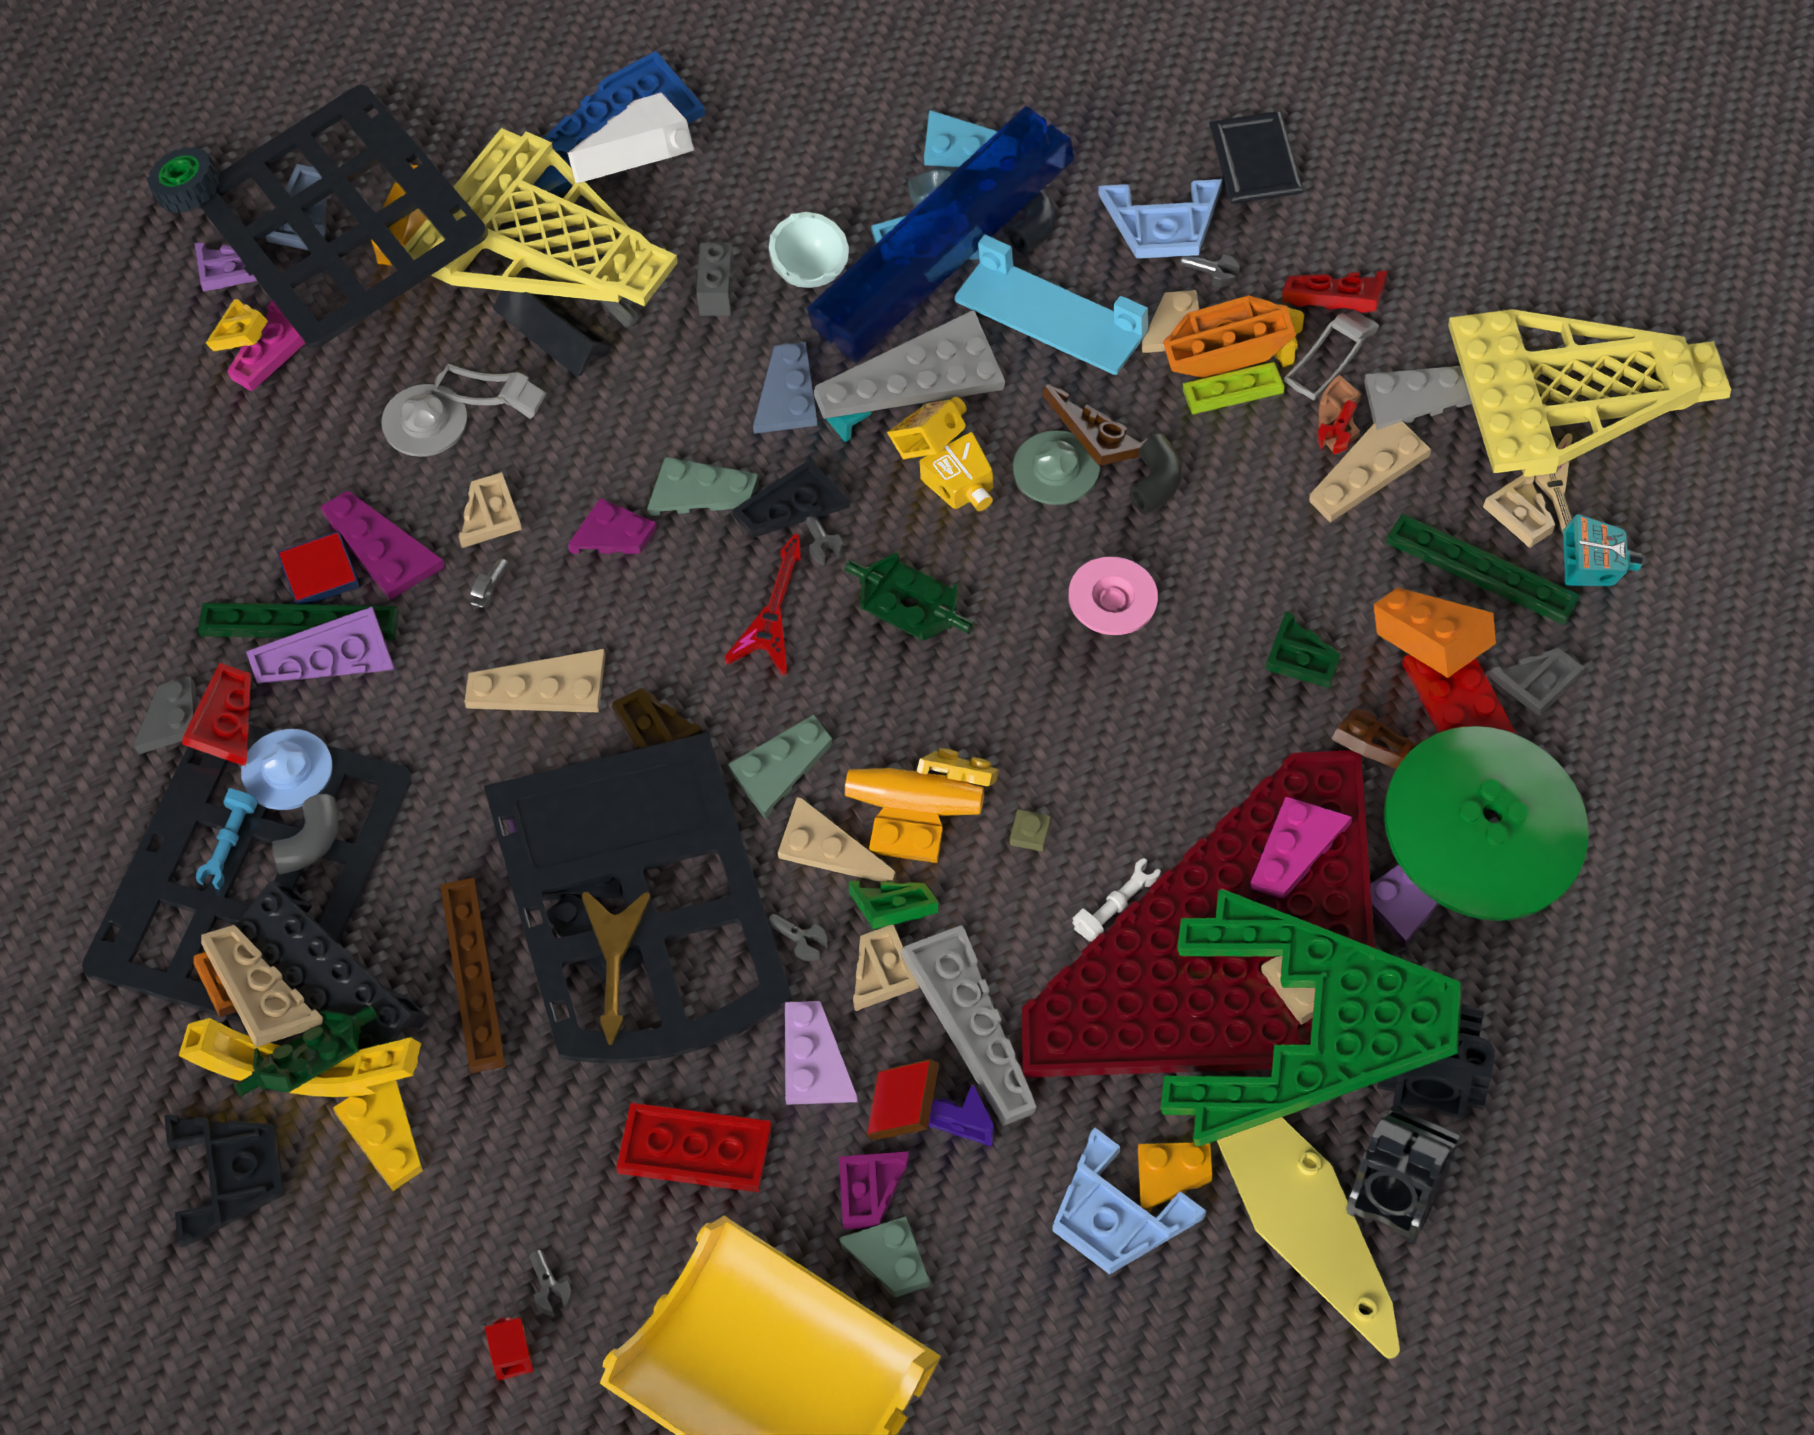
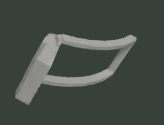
M1355 310L1346 314L1340 313L1335 320L1329 323L1315 345L1285 376L1283 381L1292 386L1297 392L1306 395L1312 400H1316L1332 380L1341 374L1349 364L1363 341L1377 332L1379 325ZM1335 328L1357 343L1334 374L1313 393L1291 378L1308 362L1331 330Z
M447 364L443 372L438 374L435 378V385L431 390V393L437 396L471 405H498L506 403L530 419L535 415L547 394L529 382L527 376L519 372L485 374L462 369L451 364ZM447 370L484 381H506L498 397L493 398L466 397L437 389Z

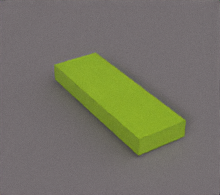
M1271 362L1183 383V392L1193 415L1284 393V384L1276 363Z

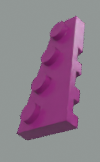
M349 491L320 506L322 514L335 531H339L342 540L389 600L445 568L441 558Z

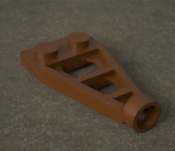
M1352 709L1337 727L1332 737L1333 741L1395 769L1398 768L1406 755L1417 746L1377 721L1373 714L1365 710L1357 711ZM1375 738H1378L1381 741L1388 744L1389 746H1391L1392 748L1399 751V753L1376 745L1372 742Z

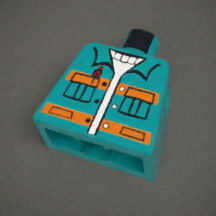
M1578 514L1563 529L1565 585L1613 586L1627 573V570L1638 571L1641 568L1643 555L1639 551L1627 549L1626 532L1623 529Z

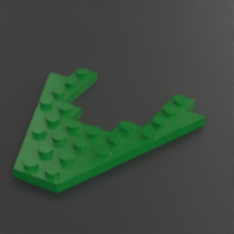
M1219 890L1216 918H1181L1178 941L1180 956H1282L1280 978L1282 988H1315L1311 1044L1274 1045L1272 1077L1164 1076L1161 1111L1163 1115H1196L1193 1137L1195 1146L1209 1144L1458 1053L1462 998L1460 981L1226 890Z

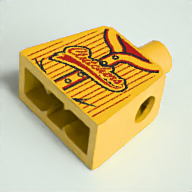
M959 397L928 403L887 433L902 459L934 455L939 453L965 429V422L961 415L967 411V408Z

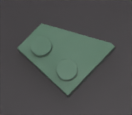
M906 1216L839 1238L841 1248L846 1253L852 1254L862 1264V1268L872 1277L880 1280L882 1286L893 1297L896 1298L930 1286Z

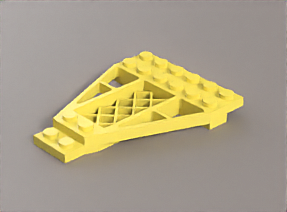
M501 128L454 185V189L483 221L488 230V236L483 242L431 276L454 286L529 292L533 294L619 302L622 297H625L645 306L678 262L677 255L649 243L641 233L632 230L585 181L576 183L572 168L553 150L552 142L527 131L522 136H519ZM550 165L554 166L573 185L564 198L533 185ZM582 195L601 215L574 203ZM519 202H526L532 205L530 207L515 209ZM461 209L453 214L457 221L466 216ZM550 213L559 218L542 221L540 215ZM536 216L537 223L520 226V219ZM426 220L404 248L415 260L443 242L444 239L432 224ZM515 221L516 227L498 231L502 223ZM577 225L585 230L568 233L567 227ZM563 229L564 234L546 238V231ZM541 233L542 239L524 242L523 236ZM519 237L520 243L513 239ZM604 237L611 242L595 245L593 239ZM589 240L590 246L573 250L571 243ZM567 245L569 251L551 255L550 248ZM482 249L492 250L514 260L502 276L464 272ZM539 250H546V254L539 252ZM605 254V256L599 262L598 255ZM594 257L595 263L577 266L576 260ZM572 261L573 266H570L565 262ZM529 267L560 282L517 278L516 276L523 268Z
M1513 309L1449 318L1448 326L1493 473L1522 470L1524 477L1556 473L1558 466L1668 411L1685 409L1697 402L1730 397L1731 388L1714 341L1687 345L1683 336ZM1518 326L1561 332L1565 347L1529 352L1524 348ZM1572 334L1611 341L1577 345L1574 343ZM1637 362L1648 369L1643 374L1631 368V365ZM1605 366L1615 371L1616 374L1611 378L1599 372V370ZM1574 370L1585 377L1579 382L1568 376V374ZM1654 372L1657 380L1650 377ZM1542 374L1554 381L1548 386L1536 379ZM1622 376H1625L1635 381L1636 384L1631 388L1619 382ZM1593 380L1605 387L1599 392L1587 385ZM1562 384L1573 390V392L1567 396L1556 389ZM1644 386L1654 392L1640 393L1639 390ZM1613 390L1622 396L1609 397L1607 395ZM1581 394L1591 400L1579 402L1576 398ZM1549 398L1559 404L1547 406L1544 403ZM1626 417L1606 428H1603L1600 420ZM1583 422L1591 423L1594 434L1564 449L1556 448L1550 427Z

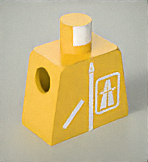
M972 432L946 445L939 453L928 455L919 460L921 480L952 508L959 509L971 502L977 511H983L991 505L993 499L988 492L993 489V472Z

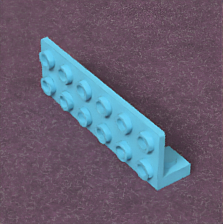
M984 235L978 243L980 263L955 295L956 303L1113 375L1119 373L1149 331L1147 307L1119 296L1114 303V311L1013 266L1012 246L987 235Z

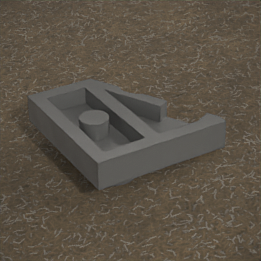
M190 676L158 686L134 741V748L139 754L182 741L183 735L197 709L196 686Z

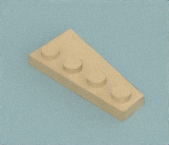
M235 925L202 934L201 944L255 1047L305 1032L313 1027L322 1026L323 1017L316 1010L312 1011L304 1003V997L296 989L292 990L282 980V974L274 966L270 967L262 959V953Z

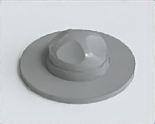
M422 384L407 388L394 396L384 409L382 415L384 436L393 448L410 456L424 457L444 452L456 444L465 432L468 417L464 403L432 394L431 390L435 384ZM440 385L437 387V389L456 394L446 387Z

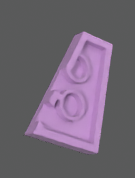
M820 1001L785 1002L786 1105L858 1102L856 1092Z

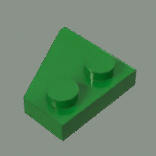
M860 881L849 882V894L873 930L913 919H921L938 913V901L925 883L908 882L899 884L896 882H881V888H860Z

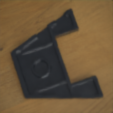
M164 1115L167 1145L170 1150L204 1143L206 1145L212 1205L175 1212L177 1239L181 1248L204 1238L285 1195L277 1130L274 1124L229 1120V1123L209 1121L208 1118L195 1117L192 1120L179 1118L178 1115Z

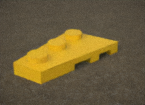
M397 1080L378 1084L377 1092L374 1094L350 1096L333 1107L337 1117L392 1191L423 1171Z

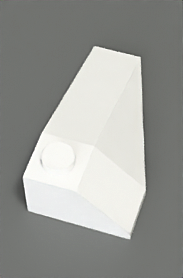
M658 93L631 102L618 116H614L607 121L608 124L596 133H592L569 151L568 156L575 182L580 183L693 151L694 148L687 120L662 93Z

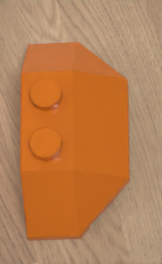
M1248 295L1187 313L1176 325L1170 336L1165 338L1163 345L1171 371L1207 378L1268 361L1293 339L1296 333L1287 306L1276 305L1267 300Z

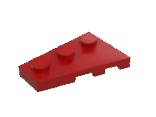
M1388 270L1376 271V277L1360 278L1359 272L1347 273V277L1341 279H1332L1327 274L1288 276L1282 291V302L1292 303L1300 307L1307 305L1323 306L1330 310L1338 308L1354 309L1361 313L1377 311L1387 284Z
M222 663L218 664L183 735L182 745L246 766L251 673Z

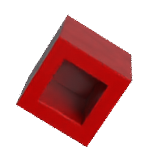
M505 1317L496 1320L493 1325L485 1326L492 1365L498 1381L534 1372L526 1331L521 1318Z

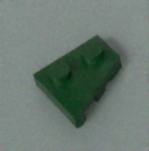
M1286 611L1267 659L1266 670L1330 688L1340 663L1341 654L1330 645L1324 644L1320 637L1311 629L1306 631L1295 622V616Z

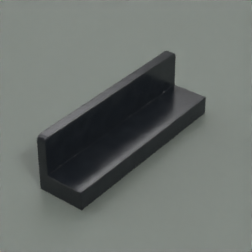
M501 290L493 306L494 311L575 376H582L591 356H607L612 347L611 343L550 295Z

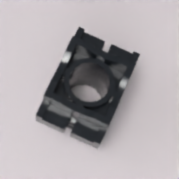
M1461 1004L1458 1053L1378 1082L1377 1089L1395 1092L1393 1105L1410 1109L1417 1107L1431 1108L1446 1116L1461 1119L1465 1117L1467 1106L1484 1110L1495 1059L1493 1045L1487 1039L1479 1037L1484 1011L1476 1010L1470 1005Z
M1392 1106L1389 1115L1387 1114L1386 1117H1382L1362 1157L1357 1178L1346 1210H1348L1347 1214L1353 1217L1357 1214L1379 1223L1382 1222L1395 1232L1408 1237V1241L1415 1244L1429 1217L1434 1201L1443 1188L1460 1135Z

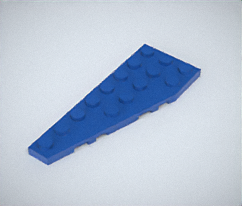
M654 51L604 78L598 84L599 89L591 97L587 95L580 102L581 106L571 116L566 115L543 139L552 142L553 150L571 167L568 152L592 133H596L608 124L607 121L614 116H618L634 100L662 93L687 120V124L704 116L705 108L659 53ZM552 165L548 166L533 184L554 195H558L573 187ZM519 202L515 209H520L519 206L521 204L525 205L526 202Z

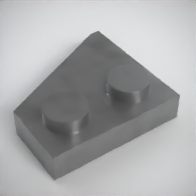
M1557 648L1544 652L1538 657L1530 656L1521 659L1518 665L1505 669H1501L1500 666L1494 667L1490 671L1489 678L1540 716L1583 675L1584 667Z

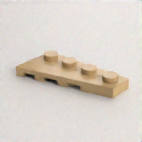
M1403 421L1376 430L1374 423L1312 491L1309 502L1329 522H1332L1428 458L1431 449Z
M600 649L468 673L464 701L466 708L599 713L605 651Z

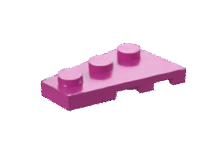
M272 300L267 306L269 312L265 318L268 322L261 331V338L251 346H242L227 370L231 380L250 391L255 390L305 344Z
M1285 797L1252 878L1251 889L1285 899L1310 871V866L1322 853L1325 854L1330 849L1335 838L1342 831L1345 832L1352 824V817Z

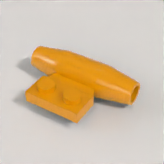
M895 768L849 769L845 783V796L882 807V810L874 818L869 846L871 853L938 863L943 835L939 816L980 815L983 807L984 787L965 781L948 779L945 775L932 773L927 775L910 770Z

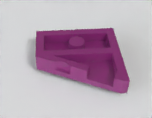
M600 498L568 543L569 552L580 553V549H599V554H612L614 552L641 554L657 530L656 522Z
M908 1151L839 1157L843 1229L868 1228L881 1225L908 1166Z

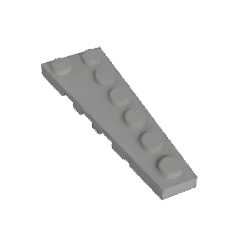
M963 925L904 946L900 955L1002 1125L1005 1126L1034 1114L1036 1104L1021 1067L1015 1059V1052L1011 1042L1005 1038L1000 1025V1015L998 1010L993 1008L988 995L990 990L985 979L982 980L976 966L978 961Z

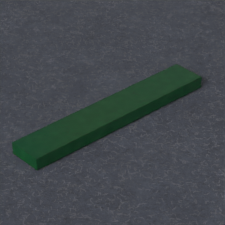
M1403 513L1387 536L1386 544L1564 626L1580 601V594Z
M202 603L198 632L200 637L285 638L373 607L384 639L396 640L399 610L398 606Z

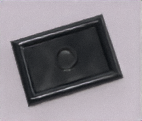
M1281 111L1209 122L1231 204L1304 193Z

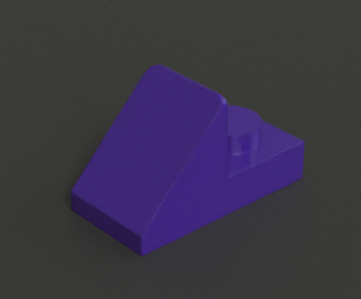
M974 1085L970 1087L963 1108L958 1107L957 1104L947 1099H933L929 1127L991 1147L993 1146L994 1125Z

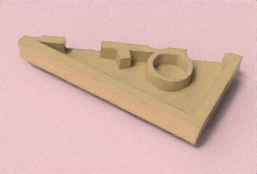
M796 798L778 850V858L877 882H895L896 872L805 800Z

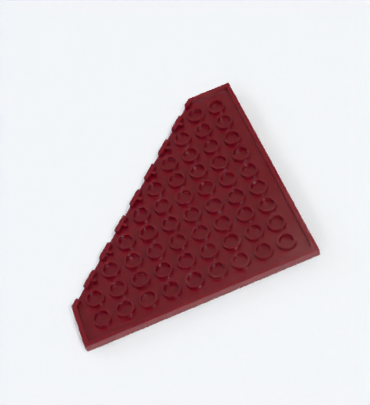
M1353 750L1291 753L1272 776L1268 775L1260 782L1239 807L1235 806L1217 823V827L1205 839L1202 837L1183 855V859L1172 870L1168 869L1150 886L1149 892L1138 902L1134 901L1116 918L1114 925L1104 934L1100 933L1081 951L1082 955L1069 967L1066 965L1047 983V988L1035 999L1031 998L1022 1007L1024 1077L1272 1069L1274 1045H1310L1313 1018L1301 1025L1283 999L1278 995L1275 988L1269 983L1267 977L1262 973V965L1277 956H1180L1178 952L1181 918H1216L1219 890H1226L1375 948L1361 754ZM1285 797L1351 816L1352 824L1345 832L1342 831L1335 838L1330 849L1325 854L1322 853L1310 866V871L1285 899L1251 889L1252 878Z

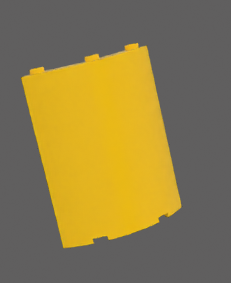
M722 1216L711 1224L706 1223L701 1228L696 1238L698 1244L689 1262L668 1295L663 1294L658 1299L651 1317L619 1349H612L603 1362L605 1371L600 1384L675 1435H898L909 1418L903 1412L906 1410L913 1395L918 1398L921 1397L941 1356L726 1216Z

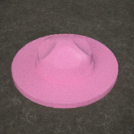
M1101 557L1087 562L1076 571L1070 582L1068 598L1073 613L1085 626L1102 634L1123 635L1137 631L1150 621L1157 607L1158 592L1150 574L1137 563L1120 557Z

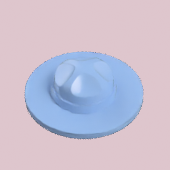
M299 729L275 731L259 739L247 752L246 766L242 765L241 767L242 782L247 793L255 797L260 805L275 810L295 809L301 807L309 797L320 795L327 787L332 775V758L324 742L310 732Z

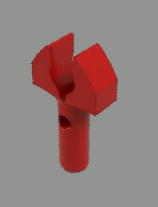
M1347 400L1334 424L1326 425L1321 423L1317 433V441L1321 450H1323L1326 441L1335 435L1337 440L1333 446V454L1340 453L1348 448L1352 434L1347 433L1345 429L1357 408V404L1354 401Z

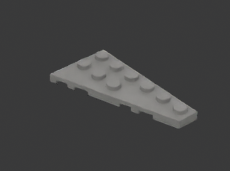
M972 310L816 385L814 396L823 419L999 391L1003 390L1005 379L976 313Z

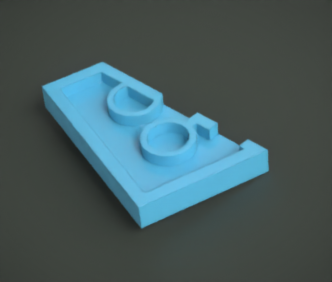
M929 110L924 165L1016 170L1017 137Z

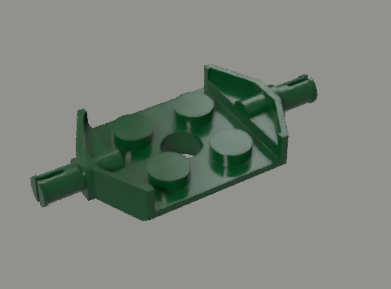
M894 553L872 564L870 567H865L853 559H849V563H846L844 571L860 578L862 584V610L922 641L935 636L945 629L950 630L953 626L968 635L973 630L975 622L959 615V612H957V583H954L953 588L933 579L900 562L898 553ZM913 598L918 601V604L912 607H905L901 602L904 599Z
M370 1005L349 1016L344 1013L320 1011L318 1013L323 1017L321 1027H313L307 1030L301 1037L287 1045L276 1048L273 1053L265 1058L261 1056L259 1049L256 1048L253 1058L254 1071L250 1076L234 1084L237 1093L243 1097L258 1087L263 1090L267 1088L286 1093L293 1091L359 1052V1034L362 1033L360 1027L376 1019V1012Z

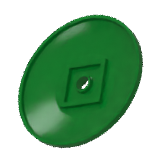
M1479 726L1459 727L1437 733L1419 743L1406 755L1393 774L1387 789L1384 821L1387 838L1397 862L1408 878L1424 894L1456 913L1472 918L1493 921L1513 920L1533 915L1556 902L1572 885L1583 866L1588 848V820L1582 798L1575 784L1551 755L1531 741L1514 733ZM1491 809L1495 811L1499 816V822L1492 823L1486 820L1483 810Z

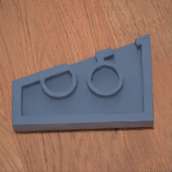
M297 164L285 190L293 197L321 179V177L313 167ZM327 197L304 211V214L324 238L326 234ZM288 223L265 236L269 243L308 250Z
M806 342L774 346L753 425L754 434L817 426Z

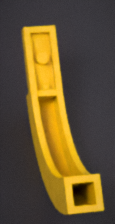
M212 1018L188 1024L179 1056L207 1070L241 1081L250 1076L254 1071L253 1058L256 1048L259 1049L261 1056L265 1058L281 1045L268 1043L255 1047L250 1036L226 1027ZM410 1037L361 1049L359 1052L289 1093L321 1097H350L374 1094L377 1092L378 1084L413 1076L418 1064L421 1043Z

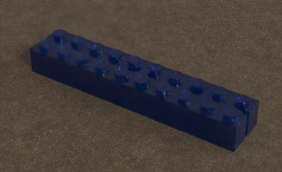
M1026 105L807 307L812 328L831 344L835 341L836 348L857 363L979 249L978 243L984 235L992 237L1074 161L1071 138L1053 124L1047 126V120Z

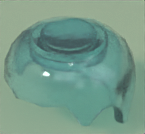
M929 171L919 174L908 181L911 202L920 210L925 211L950 204L956 194L953 176L947 171Z

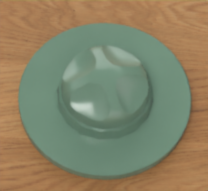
M1055 430L1034 435L1020 446L1014 457L1013 474L1018 487L1030 498L1045 504L1061 505L1077 501L1087 495L1097 483L1100 466H1098L1073 433Z

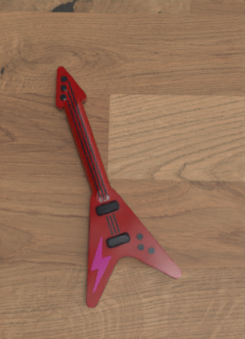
M794 534L780 551L783 560L769 604L760 612L725 655L726 664H731L757 649H763L768 653L781 675L787 674L781 606L795 562L801 561L798 534Z

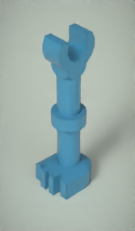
M231 788L228 789L223 802L226 808L232 810L225 828L220 829L217 835L219 842L212 858L208 860L207 864L201 866L196 873V879L201 885L204 884L207 876L215 875L212 882L215 889H220L224 884V875L222 873L224 862L231 846H236L239 839L237 833L245 814L254 813L258 804V800L252 795Z

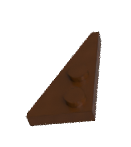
M1050 384L1044 386L1042 396L1098 466L1140 457L1139 449L1147 439L1140 443L1126 434L1128 428L1122 424L1112 421L1108 416L1089 405L1084 406L1083 409L1068 401L1070 394L1059 388H1055Z

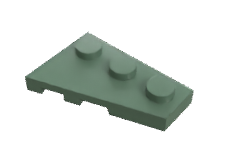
M665 457L647 508L648 516L660 515L661 511L677 510L678 514L690 513V509L707 507L711 511L734 509L755 495L759 483L758 474Z
M812 715L728 764L729 772L764 819H766L773 812L775 804L793 790L792 786L804 773H808L831 748L832 738L816 717Z

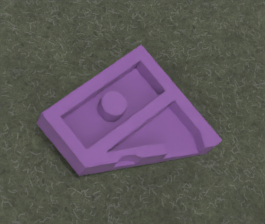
M195 243L200 283L203 292L257 281L253 275L249 276L245 271L244 263L231 246L222 245L220 250L206 249L205 243Z

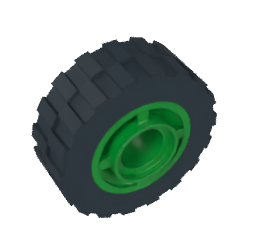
M183 147L179 150H173L157 161L149 171L147 182L162 208L164 207L169 212L180 213V211H190V209L197 208L202 203L207 202L212 194H215L217 191L216 188L219 186L220 176L209 155L203 149Z

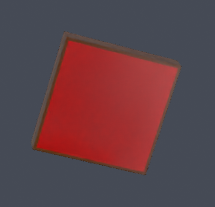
M928 1059L877 1072L866 1133L867 1137L875 1141L928 1129L939 1068L937 1062Z

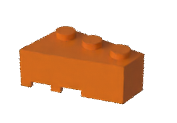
M1398 587L1373 604L1377 635L1447 678L1496 644L1494 614L1492 612Z

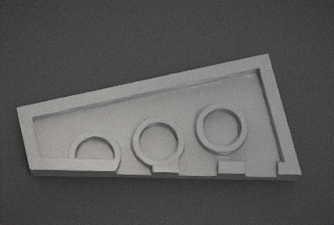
M1461 366L1365 375L1364 384L1376 430L1400 422L1408 424L1413 422L1414 418L1426 414L1434 416L1443 413V409L1456 405L1460 408L1472 404Z

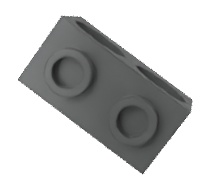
M700 243L696 292L700 316H731L734 279L732 243Z

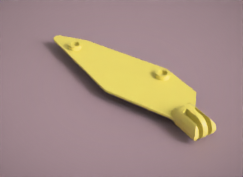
M1282 1117L1217 1140L1255 1230L1382 1355L1390 1359L1395 1358L1399 1354L1400 1347L1393 1303L1355 1217L1347 1214L1348 1210H1346L1348 1201L1332 1165ZM1359 1309H1365L1369 1315L1362 1314Z

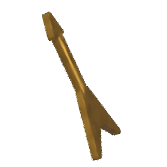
M588 892L582 894L583 903L607 961L605 1015L600 1016V1023L609 1045L614 1044L623 1024V1017L619 1015L621 961L649 904V893H643L622 913L617 915L609 913Z

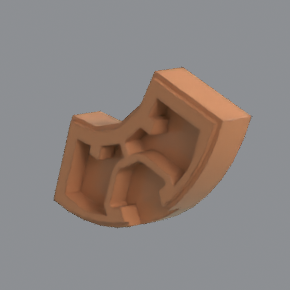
M1340 374L1332 380L1322 395L1318 415L1319 427L1321 423L1326 425L1334 424L1347 400H1352L1356 404L1361 401V393ZM1352 417L1345 429L1347 433L1352 434L1350 444L1360 437V430L1353 422ZM1336 435L1326 441L1327 446L1332 452L1337 440Z

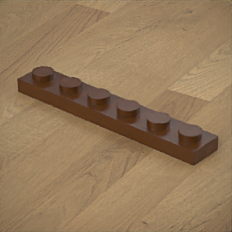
M475 878L440 884L470 1072L472 1074L506 1067Z

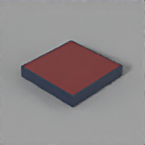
M339 531L277 552L295 604H313L360 587Z

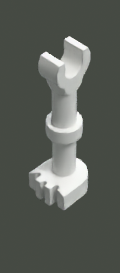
M1145 858L1139 860L1135 865L1134 874L1119 891H1112L1106 898L1107 902L1092 915L1083 908L1073 917L1074 921L1072 924L1075 925L1074 930L1092 942L1100 933H1104L1102 925L1116 912H1122L1128 905L1127 901L1140 889L1150 887L1158 880L1161 871L1156 869L1150 875L1144 874L1143 871L1146 869L1147 860Z

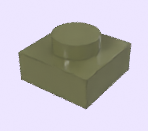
M1017 809L1010 835V845L1043 852L1051 824V816Z

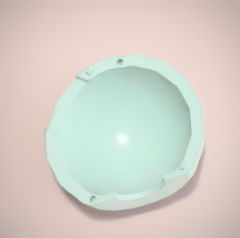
M810 212L790 214V217L780 222L773 233L770 234L769 255L773 268L789 284L806 288L828 284L839 276L848 262L849 246L845 234L834 221L821 214Z

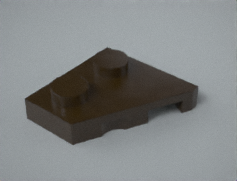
M643 688L612 703V709L637 749L688 738L702 733V728L699 724L688 722L677 714L676 709L666 703L659 702L654 695Z

